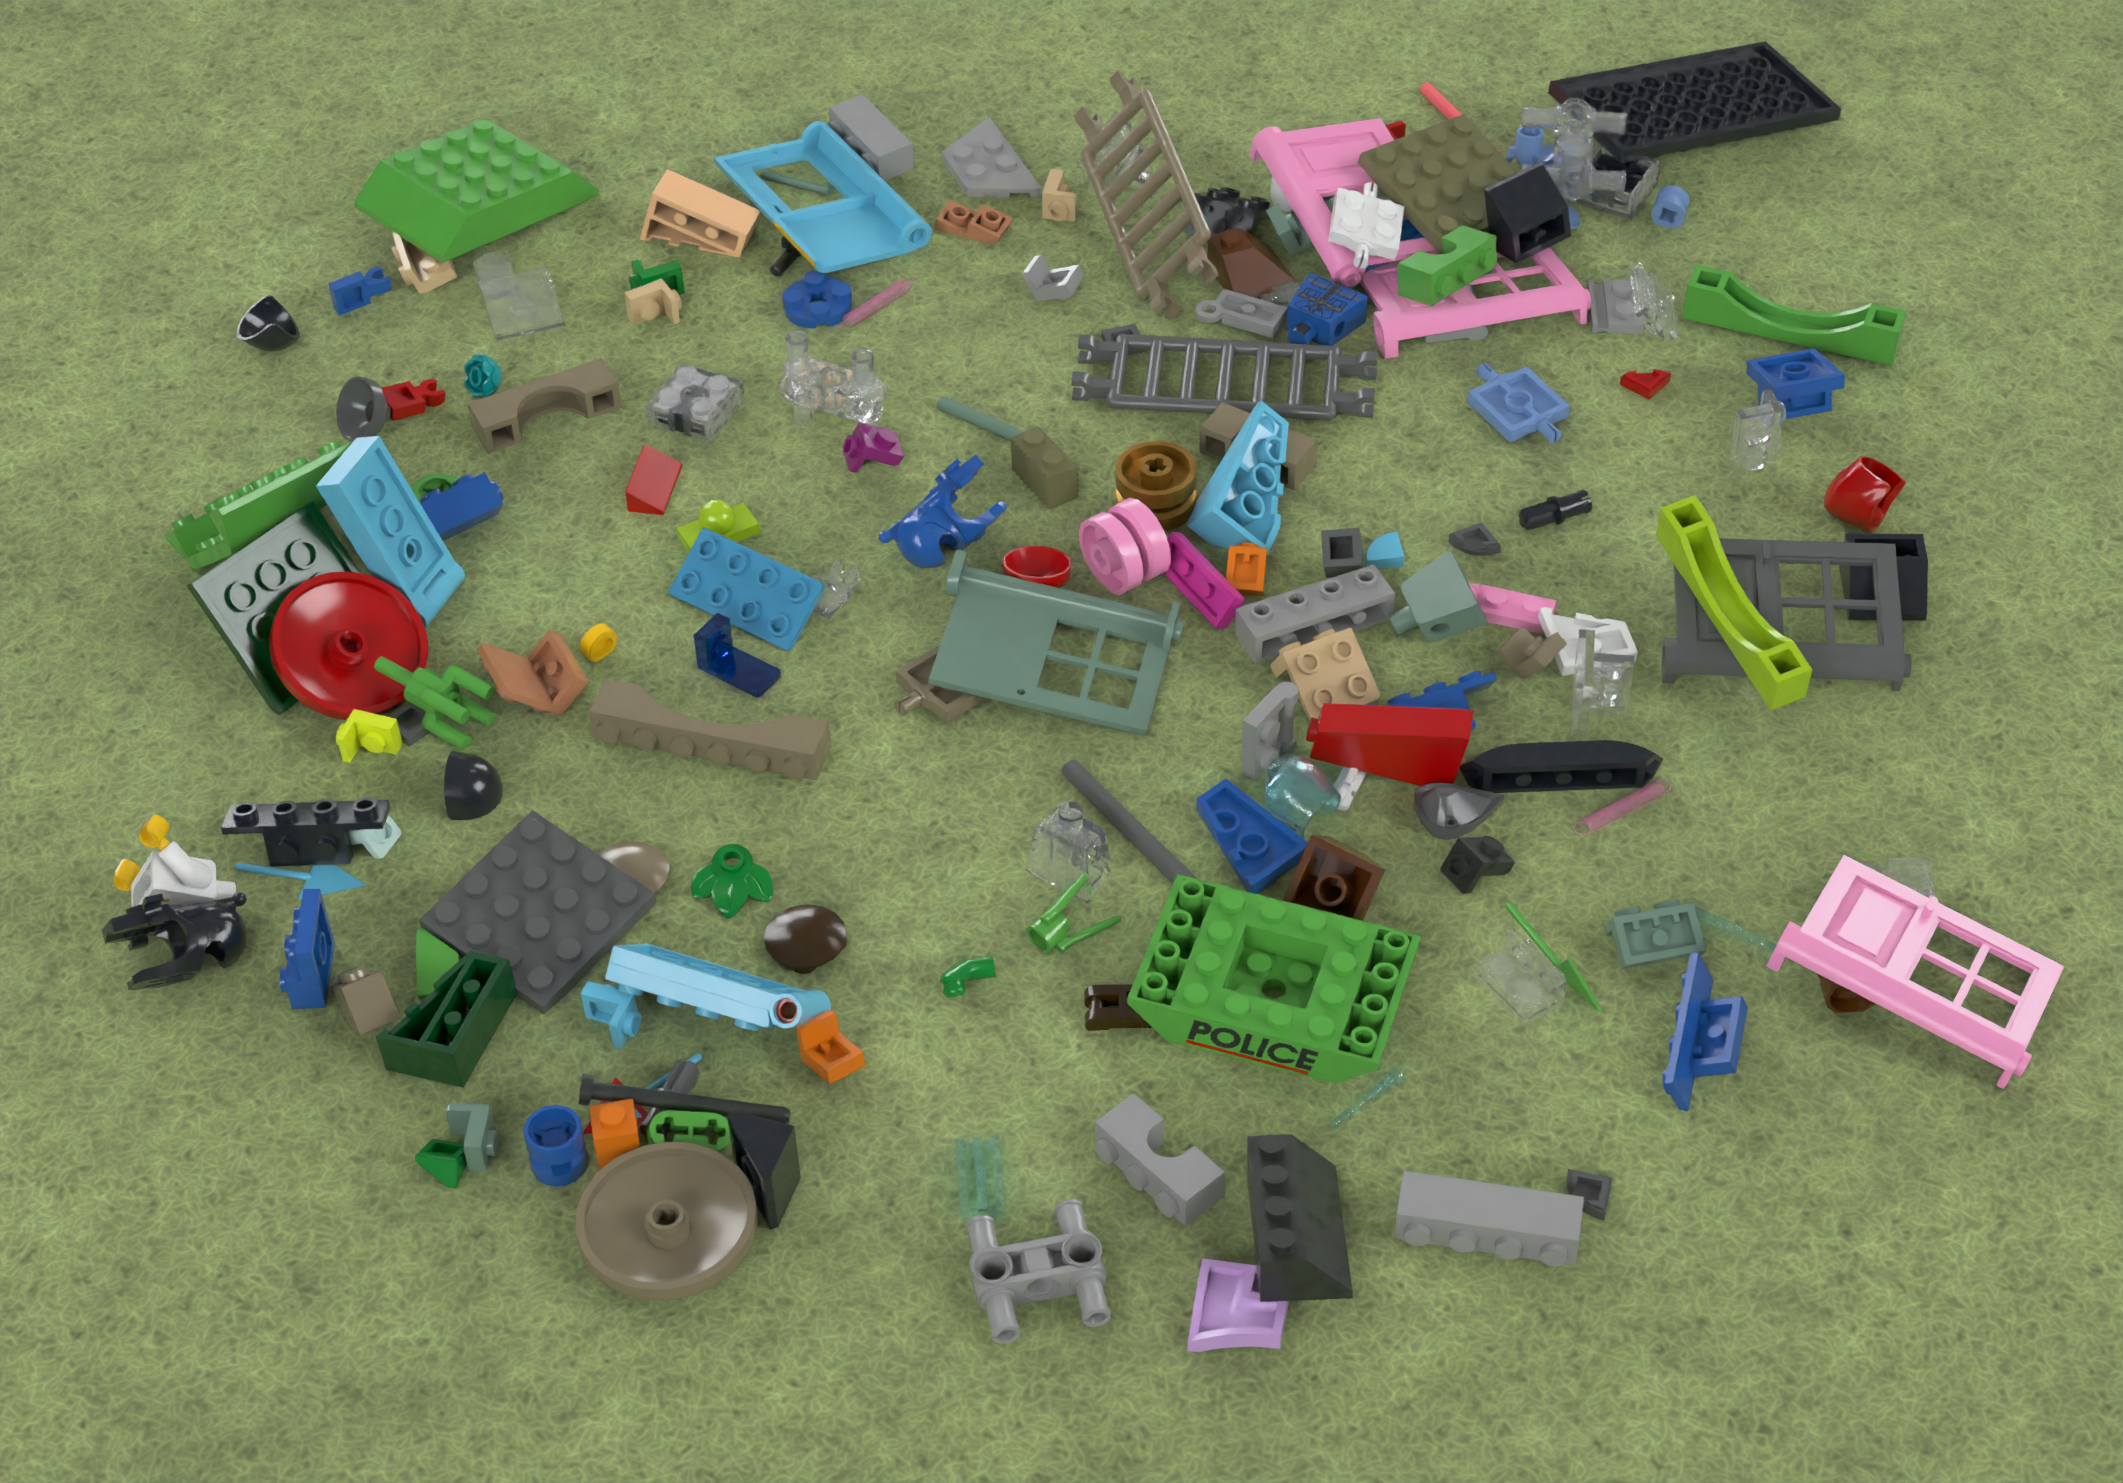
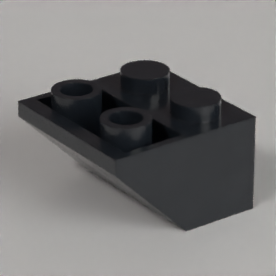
M1538 162L1484 189L1489 234L1496 236V252L1514 263H1518L1571 237L1568 205L1544 164Z
M1845 533L1844 542L1895 544L1902 620L1926 621L1928 558L1923 534ZM1839 565L1844 599L1875 600L1872 566ZM1846 609L1848 620H1876V610Z

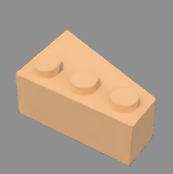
M667 169L652 193L640 240L649 241L651 237L669 240V245L679 247L681 243L698 245L701 251L740 257L755 232L761 211Z

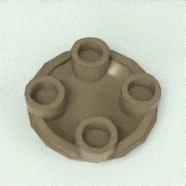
M626 841L611 845L598 854L655 894L668 881L670 866L667 857L653 845L645 842Z

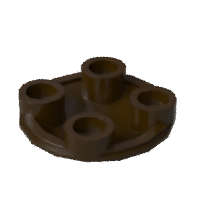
M805 904L793 906L778 913L767 924L764 944L766 951L775 961L786 967L793 968L799 974H808L817 967L833 960L847 945V933L844 922L835 912L823 906Z

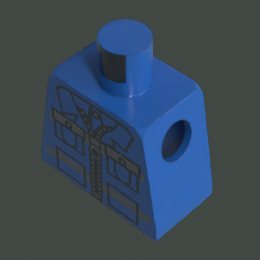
M1310 273L1288 306L1287 331H1289V341L1294 344H1308L1310 341H1313L1320 345L1333 346L1366 322L1367 295Z

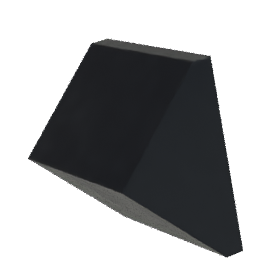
M737 1111L727 1114L734 1163L749 1180L754 1192L756 1206L769 1229L772 1230L779 1227L801 1179L795 1128L793 1125Z

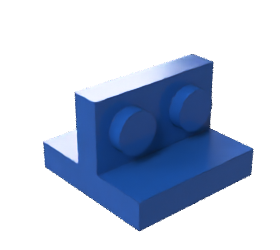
M1815 348L1747 360V375L1758 384V416L1763 423L1832 411V390L1843 389L1845 385V375Z

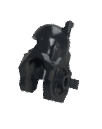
M237 892L232 897L201 904L182 906L167 903L161 905L163 895L157 894L145 897L141 905L128 908L126 914L110 919L102 929L105 944L130 940V944H128L129 951L146 947L148 945V936L164 939L173 953V960L155 967L143 969L133 975L131 981L127 982L128 990L160 988L194 978L201 970L205 954L215 957L223 968L231 966L240 958L247 942V930L242 917L236 911V907L244 905L247 899L244 893Z

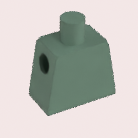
M1451 550L1402 583L1400 588L1408 605L1388 615L1398 635L1419 626L1428 642H1437L1488 623L1463 570Z

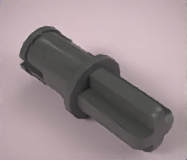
M680 1059L676 1061L663 1087L656 1090L688 1094L699 1074V1070L693 1062ZM651 1107L644 1122L639 1127L641 1133L646 1136L647 1126L654 1116L661 1111L669 1109ZM664 1123L661 1129L656 1132L663 1134L664 1138H666L670 1124Z

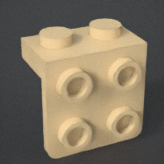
M1351 627L1335 633L1334 629L1324 631L1314 636L1312 642L1301 645L1299 641L1291 643L1278 650L1280 655L1270 664L1276 678L1289 674L1292 683L1297 685L1298 697L1309 721L1311 717L1319 718L1323 703L1367 705L1378 700L1380 692Z

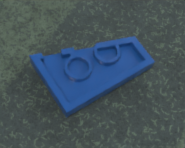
M1224 779L1196 799V810L1247 892L1258 893L1299 864L1308 842L1227 779Z

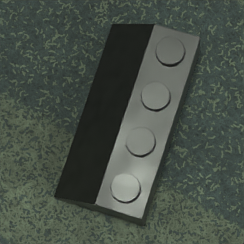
M1292 1134L1247 1136V1179L1260 1302L1353 1298L1336 1166Z

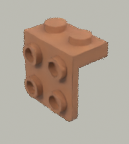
M548 630L527 658L486 643H482L477 649L483 660L484 669L491 675L497 686V693L508 702L515 703L517 701L529 705L541 713L547 711L556 715L564 714L589 683L563 636L552 630Z

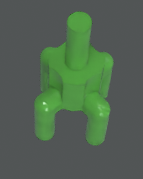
M383 656L379 657L375 662L374 669L406 687L404 689L405 700L426 711L422 719V725L425 729L462 750L472 742V737L442 721L445 716L460 724L466 723L469 717H472L486 726H489L496 719L497 715L495 712L459 693L460 685L488 701L494 695L495 687L456 665H449L445 669L443 676L428 668L423 669L421 667L412 673Z

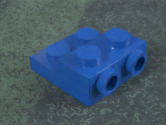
M303 889L301 907L294 908L292 935L285 936L284 950L288 961L287 967H281L280 989L282 993H288L292 1009L326 1008L335 942L321 890Z

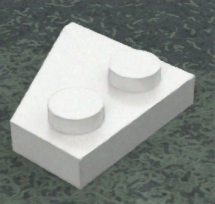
M1540 608L1538 619L1546 638L1558 632L1567 642V645L1554 657L1562 676L1636 661L1638 651L1624 621L1608 618L1596 619L1592 615L1576 613L1575 618L1553 615V608Z

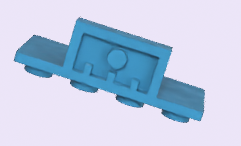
M703 528L669 589V594L783 650L790 651L793 649L819 601L825 585L720 534Z

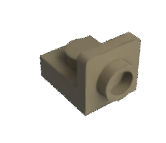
M1522 627L1498 649V654L1520 678L1526 679L1543 669L1567 645V642L1558 632L1543 640L1540 636L1534 638L1526 628Z

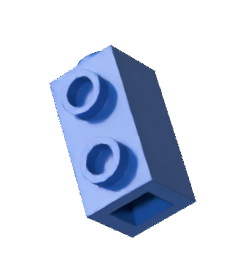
M485 472L476 477H473L472 474H467L456 480L452 484V488L442 493L439 489L433 490L420 499L421 506L442 541L499 514L503 505V494L495 481L490 482Z

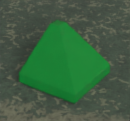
M432 1139L415 1155V1162L447 1187L456 1189L467 1165L463 1148L464 1144Z

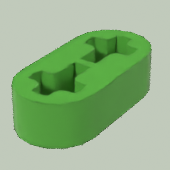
M661 1111L651 1120L645 1134L649 1145L664 1143V1135L656 1131L660 1130L664 1123H669L671 1131L685 1132V1135H674L670 1142L693 1143L708 1147L719 1153L725 1149L731 1140L728 1120L722 1115L712 1112ZM708 1125L713 1126V1132L721 1134V1137H718L712 1145L708 1144L706 1136L693 1135V1133H701Z

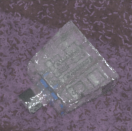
M1065 802L1060 807H1056L1034 829L1025 871L1063 891L1069 889L1082 874H1087L1089 876L1088 881L1074 897L1088 904L1112 879L1107 833L1103 827L1083 818V807L1080 804Z

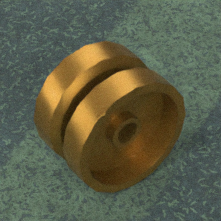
M1148 441L1129 447L1119 456L1115 465L1116 504L1128 498L1138 499L1151 510L1164 531L1180 527L1189 520L1197 503L1195 488L1197 485V468L1195 459L1188 450L1175 443Z

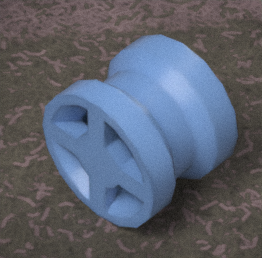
M1672 185L1665 186L1658 191L1651 211L1652 220L1657 226L1676 229L1683 224L1690 201L1686 191Z

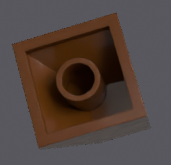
M1238 227L1211 235L1209 238L1207 257L1215 266L1218 272L1216 280L1223 289L1258 299H1265L1300 287L1299 283L1272 248Z
M1312 834L1282 901L1363 921L1386 869L1366 854L1330 836Z

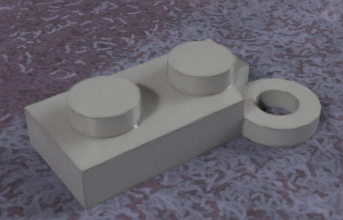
M1223 289L1215 301L1204 300L1195 307V316L1201 322L1214 323L1222 318V324L1269 338L1275 337L1286 321L1288 307L1227 289ZM1206 310H1213L1214 312H1213V313H1205L1204 311H1206Z

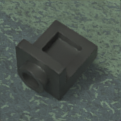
M1458 837L1440 870L1461 893L1468 894L1473 891L1481 876L1505 875L1511 871L1515 861L1504 851L1503 844L1493 837Z

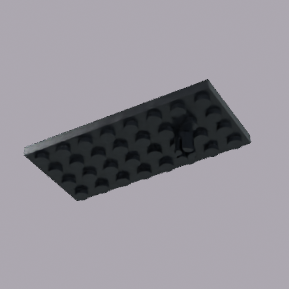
M1766 41L1550 81L1548 93L1620 163H1630L1634 160L1659 157L1675 152H1685L1690 149L1714 146L1720 143L1740 141L1745 138L1760 135L1766 136L1770 133L1795 130L1796 128L1836 121L1839 119L1842 110Z

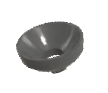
M355 376L345 383L338 397L336 408L338 428L343 437L349 441H354L360 437L376 436L384 426V423L389 420L390 407L387 404L382 388L375 380Z

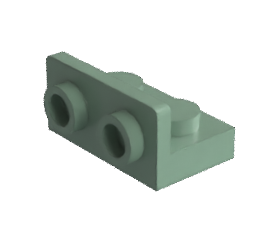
M1674 899L1654 905V910L1640 912L1639 907H1629L1616 911L1614 913L1615 917L1606 924L1605 931L1606 935L1613 934L1621 969L1690 957V953L1699 952L1702 955L1706 951L1694 902L1680 905L1679 900Z

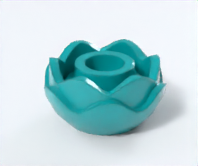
M476 354L465 363V388L472 393V396H483L485 398L493 395L501 384L502 375L499 365L491 357L483 354Z

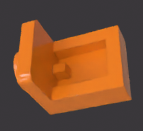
M828 1010L812 1018L804 1025L797 1027L801 1061L829 1085L865 1067L864 1053L839 1032L837 1015L832 1010Z

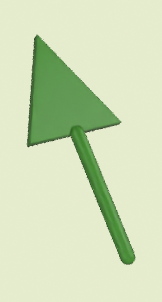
M1507 903V911L1556 967L1553 972L1599 1012L1602 1011L1601 1006L1571 957L1562 963L1512 903Z

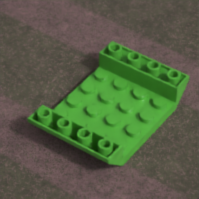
M337 439L317 449L320 455L319 458L308 463L304 456L237 489L235 492L204 506L207 514L197 519H194L191 513L171 523L174 530L164 535L165 538L195 570H198L232 555L311 501L315 503L318 509L327 506L316 485L353 443V440L341 446Z

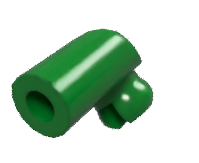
M993 956L961 960L946 970L940 978V984L944 986L943 994L947 998L963 996L966 992L964 981L995 977Z

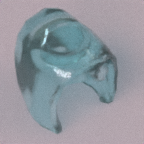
M1284 754L1273 759L1268 765L1264 782V809L1304 839V831L1315 813L1323 807L1327 814L1332 816L1340 804L1341 794L1329 778L1313 762L1298 754Z

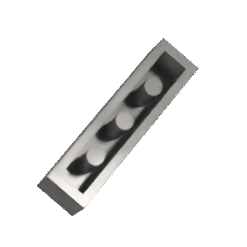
M1403 1171L1396 1215L1395 1239L1405 1240L1414 1246H1425L1427 1244L1447 1246L1461 1253H1469L1473 1250L1494 1253L1500 1258L1507 1260L1521 1257L1541 1260L1549 1266H1562L1564 1264L1575 1266L1584 1197Z

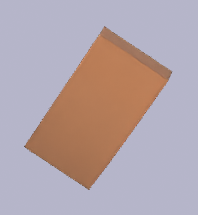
M950 200L936 218L934 229L983 243H998L1011 225L1013 218L984 204L975 212Z

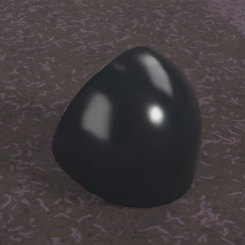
M266 295L253 304L244 314L238 324L237 337L257 349L271 352L280 351L293 345L299 339L300 332L293 318L282 304L273 296Z
M451 751L447 759L444 776V798L449 819L472 820L489 814L497 807L502 798L503 787L498 772L488 761L477 755Z

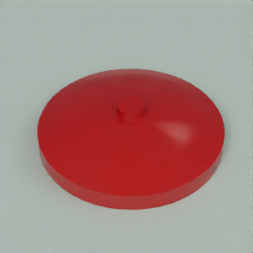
M339 571L312 577L298 585L288 594L273 620L270 632V653L280 680L295 698L323 715L347 720L354 709L383 715L405 701L404 689L406 687L374 669L375 662L379 657L383 656L412 673L420 667L425 669L428 660V639L418 612L401 592L373 576L357 572Z

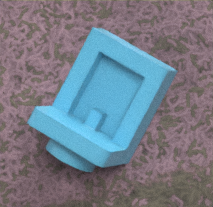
M587 981L581 992L586 1018L609 1024L613 1047L622 1049L628 1037H635L641 1024V1014L637 1010L635 995L619 991L613 985H601Z

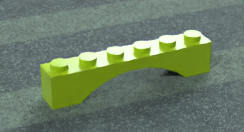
M1696 495L1661 507L1656 531L1657 539L1769 709L1773 710L1806 697L1813 669L1794 641L1771 627L1750 602L1727 560L1714 522Z

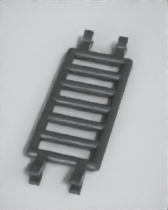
M1079 334L1078 349L1089 351L1079 352L1078 363L1094 364L1097 361L1112 362L1110 379L1092 378L1085 372L1073 371L1071 386L1083 388L1073 387L1072 400L1088 401L1090 398L1106 399L1107 405L1111 408L1212 414L1222 402L1251 413L1256 404L1263 401L1283 418L1330 421L1336 417L1337 412L1354 413L1357 417L1373 418L1374 405L1363 403H1374L1375 388H1362L1355 393L1339 392L1340 375L1357 376L1361 380H1376L1377 368L1367 366H1377L1378 351H1365L1356 356L1342 355V351L1338 346L1135 334H1120L1117 336L1116 342L1098 341L1093 336ZM1129 347L1150 350L1143 395L1122 394ZM1164 350L1185 352L1179 397L1157 396ZM1199 352L1221 354L1215 399L1193 398ZM1235 354L1256 356L1251 402L1229 400ZM1270 356L1291 358L1287 404L1265 402ZM1306 358L1327 360L1323 406L1301 405Z

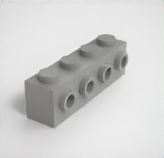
M1373 564L1236 608L1235 635L1256 664L1279 656L1278 650L1291 643L1299 641L1301 645L1312 642L1314 636L1330 629H1334L1335 633L1351 627L1354 632L1390 620L1388 615L1394 612L1395 592Z

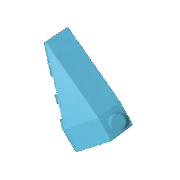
M1263 401L1256 404L1199 496L1186 526L1210 545L1229 549V545L1238 546L1239 543L1244 542L1255 543L1260 548H1267L1268 555L1281 526V515L1277 514L1278 498L1283 495L1284 484L1280 483L1281 464L1286 461L1289 422Z

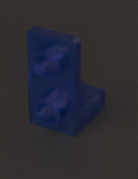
M717 613L693 635L698 669L756 698L761 697L781 678L779 668L733 646L730 618Z

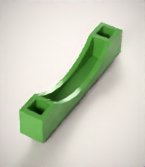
M1696 265L1687 285L1683 319L1892 366L1900 346L1907 311L1872 303L1857 309L1832 313L1796 310L1779 305L1758 295L1745 286L1731 272Z

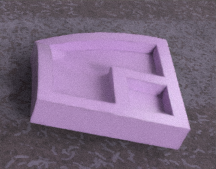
M1202 1258L1187 1351L1203 1352L1229 1347L1280 1349L1289 1301L1260 1302L1256 1265Z

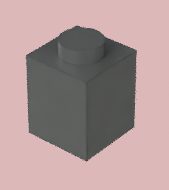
M1359 528L1321 531L1323 569L1326 578L1336 577L1364 568L1362 537Z

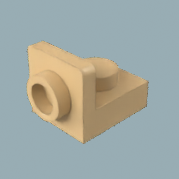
M1050 169L1042 192V218L1075 222L1077 218V195L1069 192V185L1064 184V170Z
M663 279L624 292L627 318L633 325L646 320H652L662 314H666L673 324L680 323L679 310L682 309L681 299L677 291L671 290Z

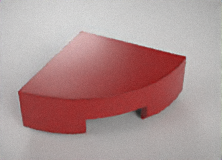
M1653 369V373L1636 374V370L1621 376L1620 385L1647 399H1651L1670 382L1671 374L1658 369Z

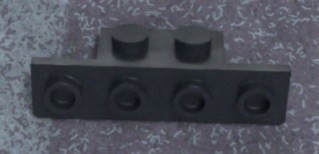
M362 798L357 801L324 799L318 802L302 803L282 801L274 804L244 802L230 806L221 826L222 835L263 833L270 867L350 864L354 854L348 830L383 829L391 807L389 800H375L373 798Z

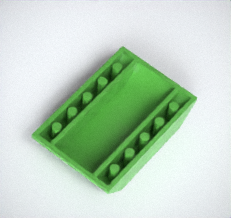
M480 119L476 120L473 124L458 130L449 131L443 136L424 141L418 146L405 151H399L393 156L380 160L354 203L355 208L444 263L586 202L598 195L599 190L574 171L495 125L490 120Z

